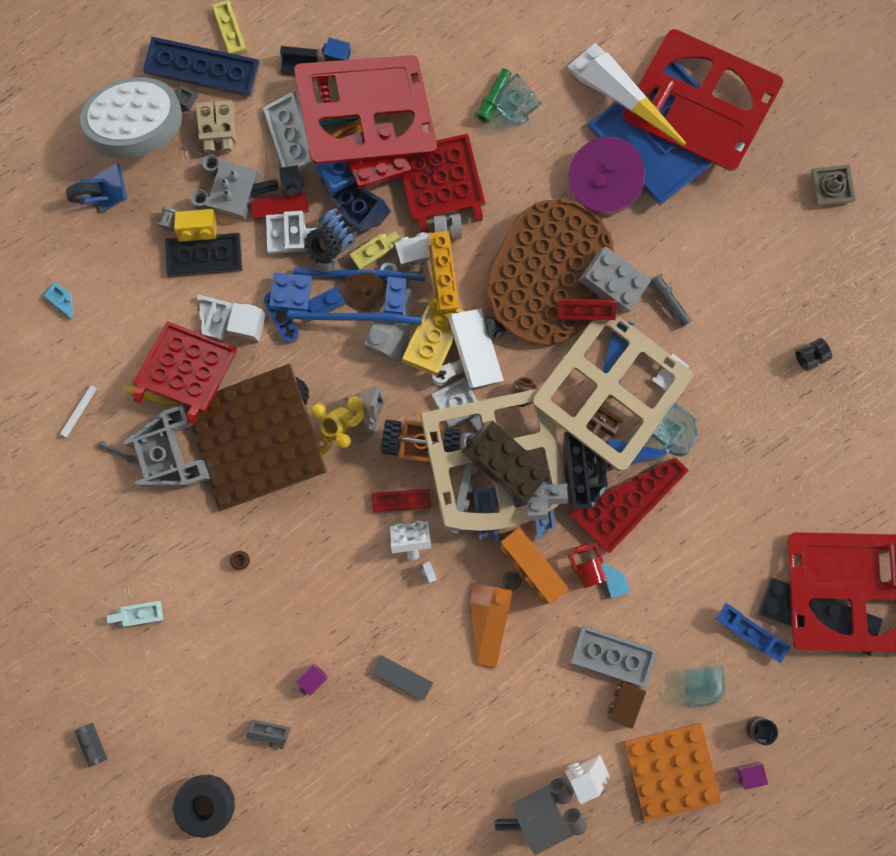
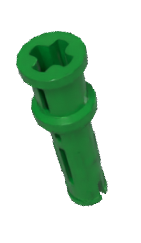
M501 69L487 97L483 98L481 108L475 113V117L481 122L489 123L491 120L490 116L497 109V101L512 76L508 69Z

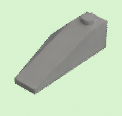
M407 284L403 316H411L413 287ZM385 302L379 313H384ZM375 321L364 343L365 348L401 363L408 347L410 324Z
M378 386L362 389L361 394H357L362 399L363 408L366 412L363 422L368 432L374 435L385 401L382 389Z

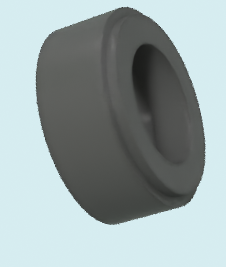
M333 260L326 263L316 262V270L319 272L335 270V262Z

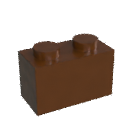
M621 681V684H617L614 690V695L616 696L614 702L608 706V719L633 729L647 691Z

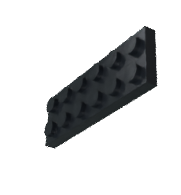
M770 577L758 614L792 627L790 584ZM811 599L809 601L811 611L822 624L837 633L847 636L852 634L850 606L831 599ZM867 613L868 633L871 636H878L883 619ZM797 615L798 628L804 627L803 616ZM860 652L868 656L872 654V652Z

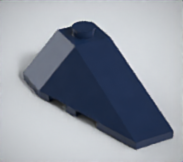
M320 179V182L347 222L360 231L380 226L391 212L383 199L366 188L359 190L356 183L332 194L323 179Z

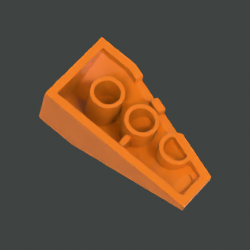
M473 583L470 609L477 664L496 668L512 591Z

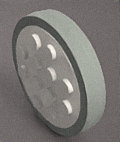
M144 77L122 79L102 87L86 101L80 114L81 128L90 146L98 153L113 158L140 157L160 149L176 135L182 122L181 106L174 91L167 84L159 80Z

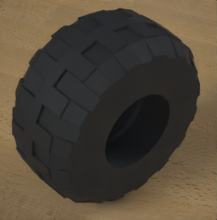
M210 774L198 775L185 782L175 795L173 805L174 819L180 829L189 834V836L199 838L214 836L222 831L230 822L235 810V797L231 787L222 778ZM204 795L212 800L214 803L213 815L202 816L196 811L194 805L196 796Z

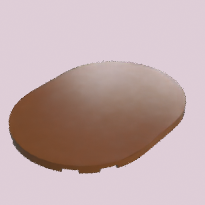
M553 199L535 203L515 219L492 262L487 278V296L490 308L500 325L512 336L530 344L552 345L570 339L589 323L590 320L558 319L559 298L601 299V297L578 281L599 250L607 247L614 252L612 237L602 223L601 218L591 209L578 202L567 199Z

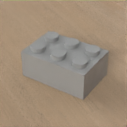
M604 247L597 252L578 281L603 300H617L616 309L625 314L632 310L651 280L609 248Z

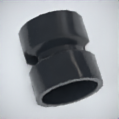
M818 338L809 343V346L805 345L795 351L799 365L806 372L818 367V363L823 364L833 357L829 345L823 338Z
M754 716L747 721L746 733L751 740L761 745H770L778 737V728L773 721L762 716Z

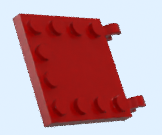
M468 133L437 140L436 151L431 153L426 161L423 158L426 154L406 156L412 170L410 174L403 175L402 180L412 221L419 222L421 233H429L426 219L473 208L475 221L483 220L481 206H484L486 202ZM432 155H434L437 158V160L440 162L439 164H436L431 159ZM423 160V166L419 168L416 163ZM442 165L431 176L426 175L422 171L424 167L430 171L433 167Z
M167 321L133 381V386L136 387L132 393L133 401L141 404L146 391L190 408L186 418H188V423L194 425L199 412L206 413L238 352L237 348Z

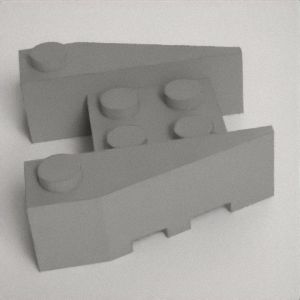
M180 405L163 411L156 419L147 423L144 428L122 442L125 446H135L144 479L135 481V485L193 486L210 479L205 461L197 460L184 464L175 432L193 425L187 422L188 407Z

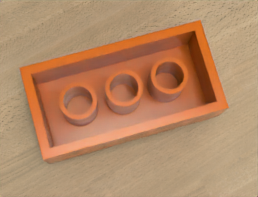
M520 527L500 542L501 547L499 549L505 557L510 556L514 561L511 563L518 573L523 572L526 576L524 581L530 588L535 587L538 591L536 596L542 603L545 604L547 602V604L551 605L569 590Z

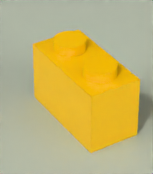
M213 209L175 212L174 230L179 242L216 239L217 221Z

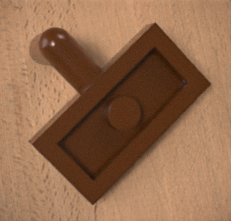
M600 406L589 421L590 424L594 425L591 432L597 436L598 432L602 430L611 437H614L623 420Z

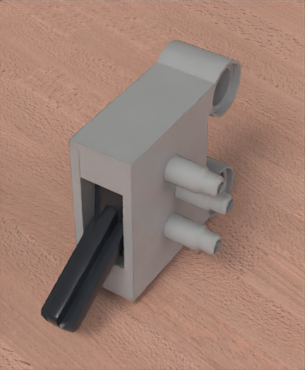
M210 154L205 156L202 161L208 175L216 177L210 196L204 190L198 189L192 193L191 200L198 210L213 209L216 213L246 221L251 206L250 200H253L255 195L278 190L279 185L276 179L258 183L260 175L256 169L220 160L215 155ZM216 163L214 168H209L210 164ZM205 198L203 203H197L198 199Z

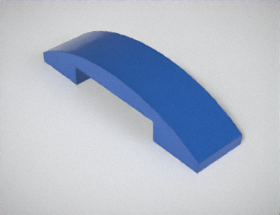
M728 603L724 604L715 618L734 634L779 663L783 661L791 646L755 624Z

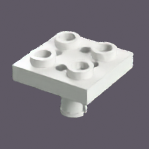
M428 521L390 526L392 554L407 552L409 560H416L420 557L418 550L431 548Z

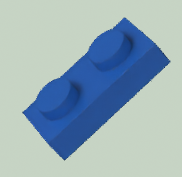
M337 287L310 299L308 313H330L344 306L345 303Z

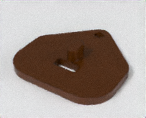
M372 272L349 275L346 278L349 300L351 304L361 311L370 310L385 290L384 281ZM369 289L372 290L371 294L367 297L365 294Z

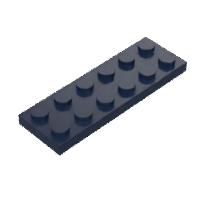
M151 37L142 71L144 74L251 97L260 61L250 57Z

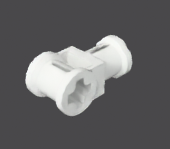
M461 358L441 367L439 373L441 375L445 374L443 380L432 375L434 384L444 386L448 381L464 372Z

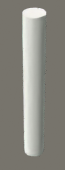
M90 385L60 433L66 438L68 437L97 388Z

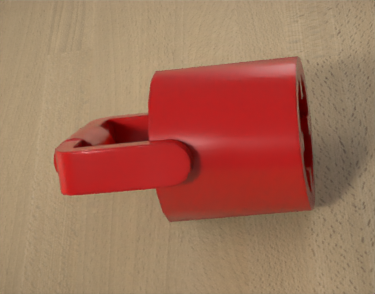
M596 543L575 547L574 551L568 553L572 569L575 574L578 573L583 588H588L607 580L602 567L604 561ZM590 548H594L597 558L576 566L573 555H579L589 551Z

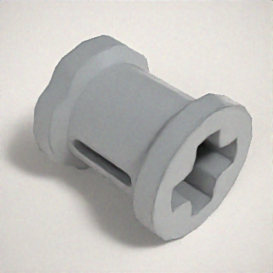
M163 207L161 222L158 223V227L174 231L175 212L178 211Z

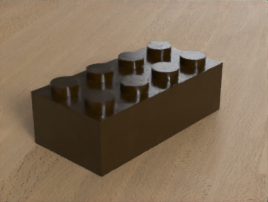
M493 420L485 422L461 451L519 503H527L551 473Z

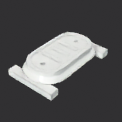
M672 353L671 356L675 360L681 362L687 368L689 367V365ZM670 361L666 363L671 369L674 366ZM661 369L657 378L654 377L652 379L654 383L665 391L674 380L673 376L664 369Z

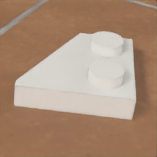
M198 295L202 334L222 340L233 304Z

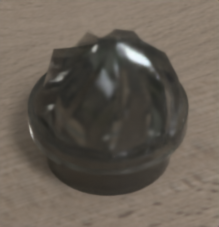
M508 571L504 573L502 582L506 589L515 591L521 585L522 578L518 572Z

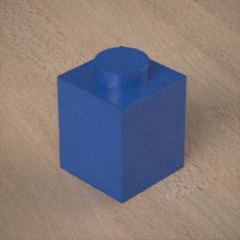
M329 37L327 43H324L322 48L325 62L349 60L351 54L350 43Z

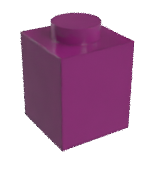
M315 663L296 681L299 684L297 688L304 695L308 694L311 696L329 677Z
M759 761L736 766L735 780L737 785H740L743 789L768 785L764 764Z

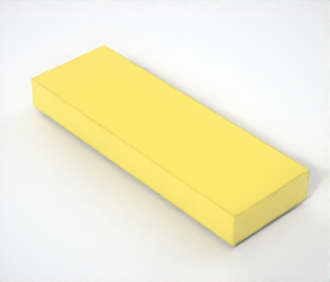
M226 0L212 5L228 53L238 55L247 52L230 1Z

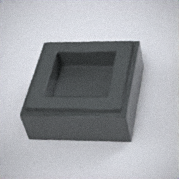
M181 85L176 96L180 106L190 111L198 94Z

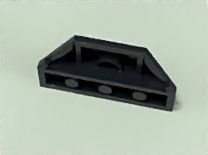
M564 432L563 460L572 509L592 508L608 487L605 460L570 433Z

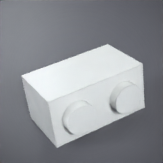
M422 232L410 239L409 237H404L395 243L402 269L430 261L427 236L430 233Z

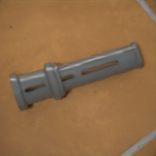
M661 273L654 277L648 285L653 287L658 294L657 297L665 302L683 328L692 320L672 294V287L666 284Z

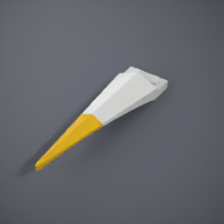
M596 43L568 65V71L580 82L629 109L680 145H686L681 136L609 53H605Z

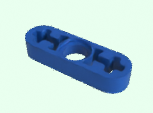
M271 292L267 293L264 297V304L282 338L287 343L296 342L299 338V331L293 320L287 318L282 323L276 320L279 313L288 315V311L270 309L268 303L270 302ZM288 325L289 329L292 332L295 331L293 333V338H290L289 336L286 337L288 333L285 329V326Z

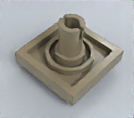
M850 164L813 168L811 170L816 207L853 203L856 200Z

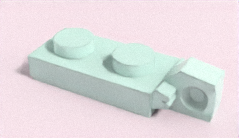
M161 601L120 607L117 609V614L107 615V623L118 622L119 626L123 627L164 620Z

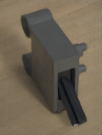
M556 778L549 785L512 803L517 819H497L494 822L496 831H523L527 844L534 855L574 835L583 834L586 831L587 824L580 811L576 808L568 809L562 817L557 803L567 804L573 796L563 778Z

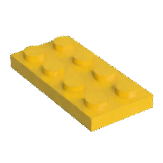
M431 298L422 316V325L417 326L402 358V362L438 376L455 339L448 316L466 311L458 308L454 311L437 312L435 299Z

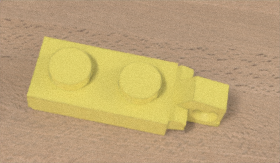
M396 231L388 236L380 234L350 253L349 256L358 270H363L394 249L393 245L398 242L400 237Z

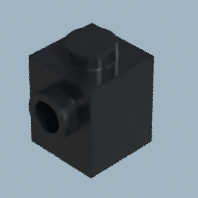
M298 165L279 168L284 197L303 195L302 187L305 186L304 176L300 175Z

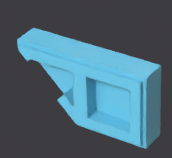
M55 282L43 297L72 319V295Z
M602 563L607 577L605 582L610 598L630 593L624 573Z

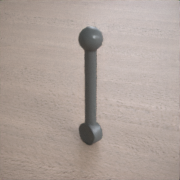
M104 441L98 443L101 449L105 448L126 458L130 463L135 461V456L126 455L106 445Z

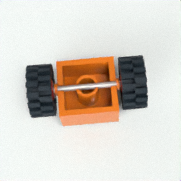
M385 420L381 454L397 456L399 443H401L400 460L431 464L422 422L404 420L403 434L401 435V421ZM439 424L442 439L443 425ZM445 428L444 441H442L445 452L459 450L461 429ZM436 431L430 432L432 445L438 443Z

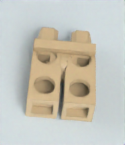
M232 100L217 101L215 105L213 102L196 103L199 140L203 145L205 153H214L215 144H221V149L224 152L233 151V143L236 142L235 106Z

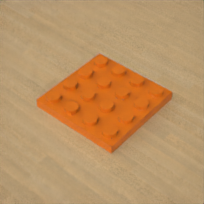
M701 723L624 741L644 821L722 803Z

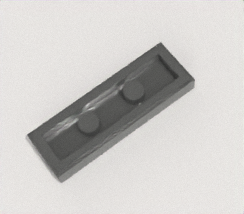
M382 655L372 672L376 676L422 700H425L433 684L432 681Z

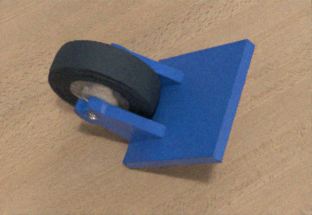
M115 163L93 176V179L79 180L76 184L67 187L66 196L68 201L80 203V205H99L100 212H105L127 200L120 164Z

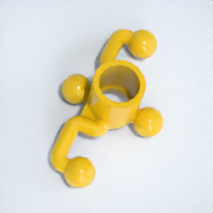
M352 396L347 402L349 409L358 413L354 417L344 407H338L326 414V408L323 404L318 403L312 406V416L321 419L320 438L324 445L319 449L322 456L331 449L334 439L339 448L344 449L350 445V437L343 433L351 429V427H355L366 416L363 401L359 396Z

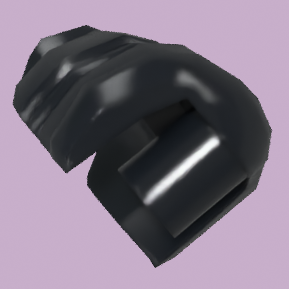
M495 317L493 319H485L489 336L493 339H500L506 330Z

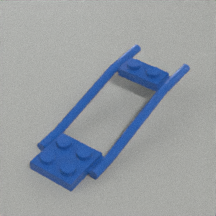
M294 268L293 274L274 272L269 308L288 311L287 318L387 321L422 325V317L403 316L406 280L425 282L426 274L392 270H333L330 272H319L303 268ZM372 272L379 278H387L384 313H308L312 277H347L349 275Z

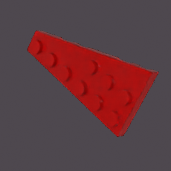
M674 457L601 495L592 508L574 509L567 514L610 554L689 470Z

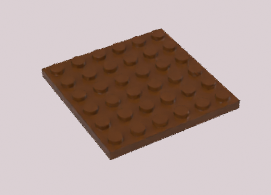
M291 364L283 365L218 390L206 413L199 412L195 424L192 425L202 460L205 461L210 485L219 511L230 509L327 473Z

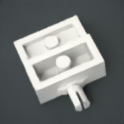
M303 211L284 212V214L266 215L268 254L306 252L305 238H307V234L317 228H306Z

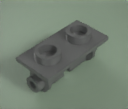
M94 723L75 730L89 768L108 759Z

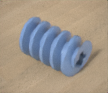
M335 208L322 215L318 222L321 223V227L327 226L329 229L332 228L334 230L333 234H338L336 238L341 240L338 245H341L339 250L344 251L355 243L356 239L354 237L357 233L355 231L349 233L352 226L345 227L347 220L340 221L343 215L339 214L336 216L338 209Z

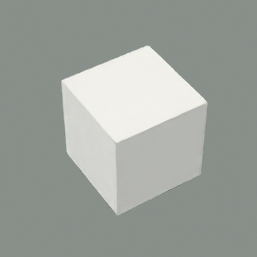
M233 303L227 331L231 336L259 342L266 314L256 306Z

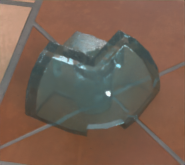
M518 73L499 88L495 103L506 120L515 126L529 120L528 115L542 104Z
M675 402L651 436L664 445L663 450L669 454L680 457L685 456L699 435L695 423L696 419Z
M723 665L685 669L688 708L708 707L715 705L722 699L725 693Z

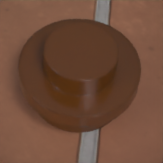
M236 551L232 554L230 563L234 569L244 570L250 563V557L244 551Z

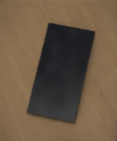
M240 233L217 234L216 239L179 242L178 238L165 239L166 272L168 277L243 271Z

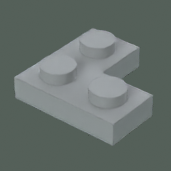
M567 483L540 485L527 502L528 521L548 520L549 504H567Z

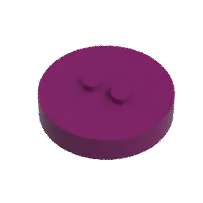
M601 137L585 144L575 154L569 168V184L576 200L594 213L601 215L616 214L629 208L639 198L645 183V168L640 154L630 143L615 137Z

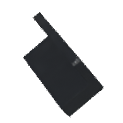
M281 46L280 55L282 63L280 72L282 75L295 76L294 68L296 65L319 62L318 49Z

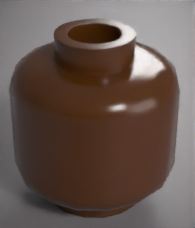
M521 377L513 382L510 394L537 389V386L533 380ZM530 402V403L520 404V405H517V406H519V407H525L526 405H530V404H532V403Z

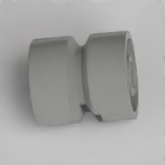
M460 214L449 215L448 218L444 215L434 216L435 232L449 231L451 239H462Z

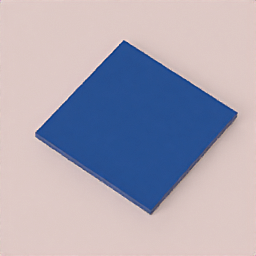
M674 62L664 69L665 74L695 88H700L698 83L678 62ZM654 89L651 96L649 97L648 100L651 103L655 98L658 89ZM671 95L667 97L660 110L664 118L676 99ZM617 102L593 119L587 126L597 138H620L630 143L638 151L645 168L643 188L659 206L713 165V163L626 123L622 118L625 107Z

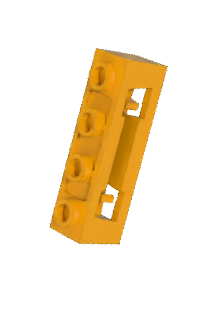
M449 231L430 233L427 236L436 309L437 312L454 311L459 308Z

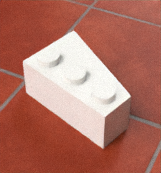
M601 755L581 764L578 762L573 763L565 771L580 804L600 796L604 789L603 785H606V780L610 778Z

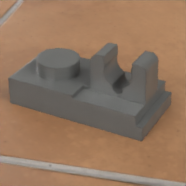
M252 719L247 731V738L256 741L269 742V747H272L273 743L280 744V749H284L291 727Z

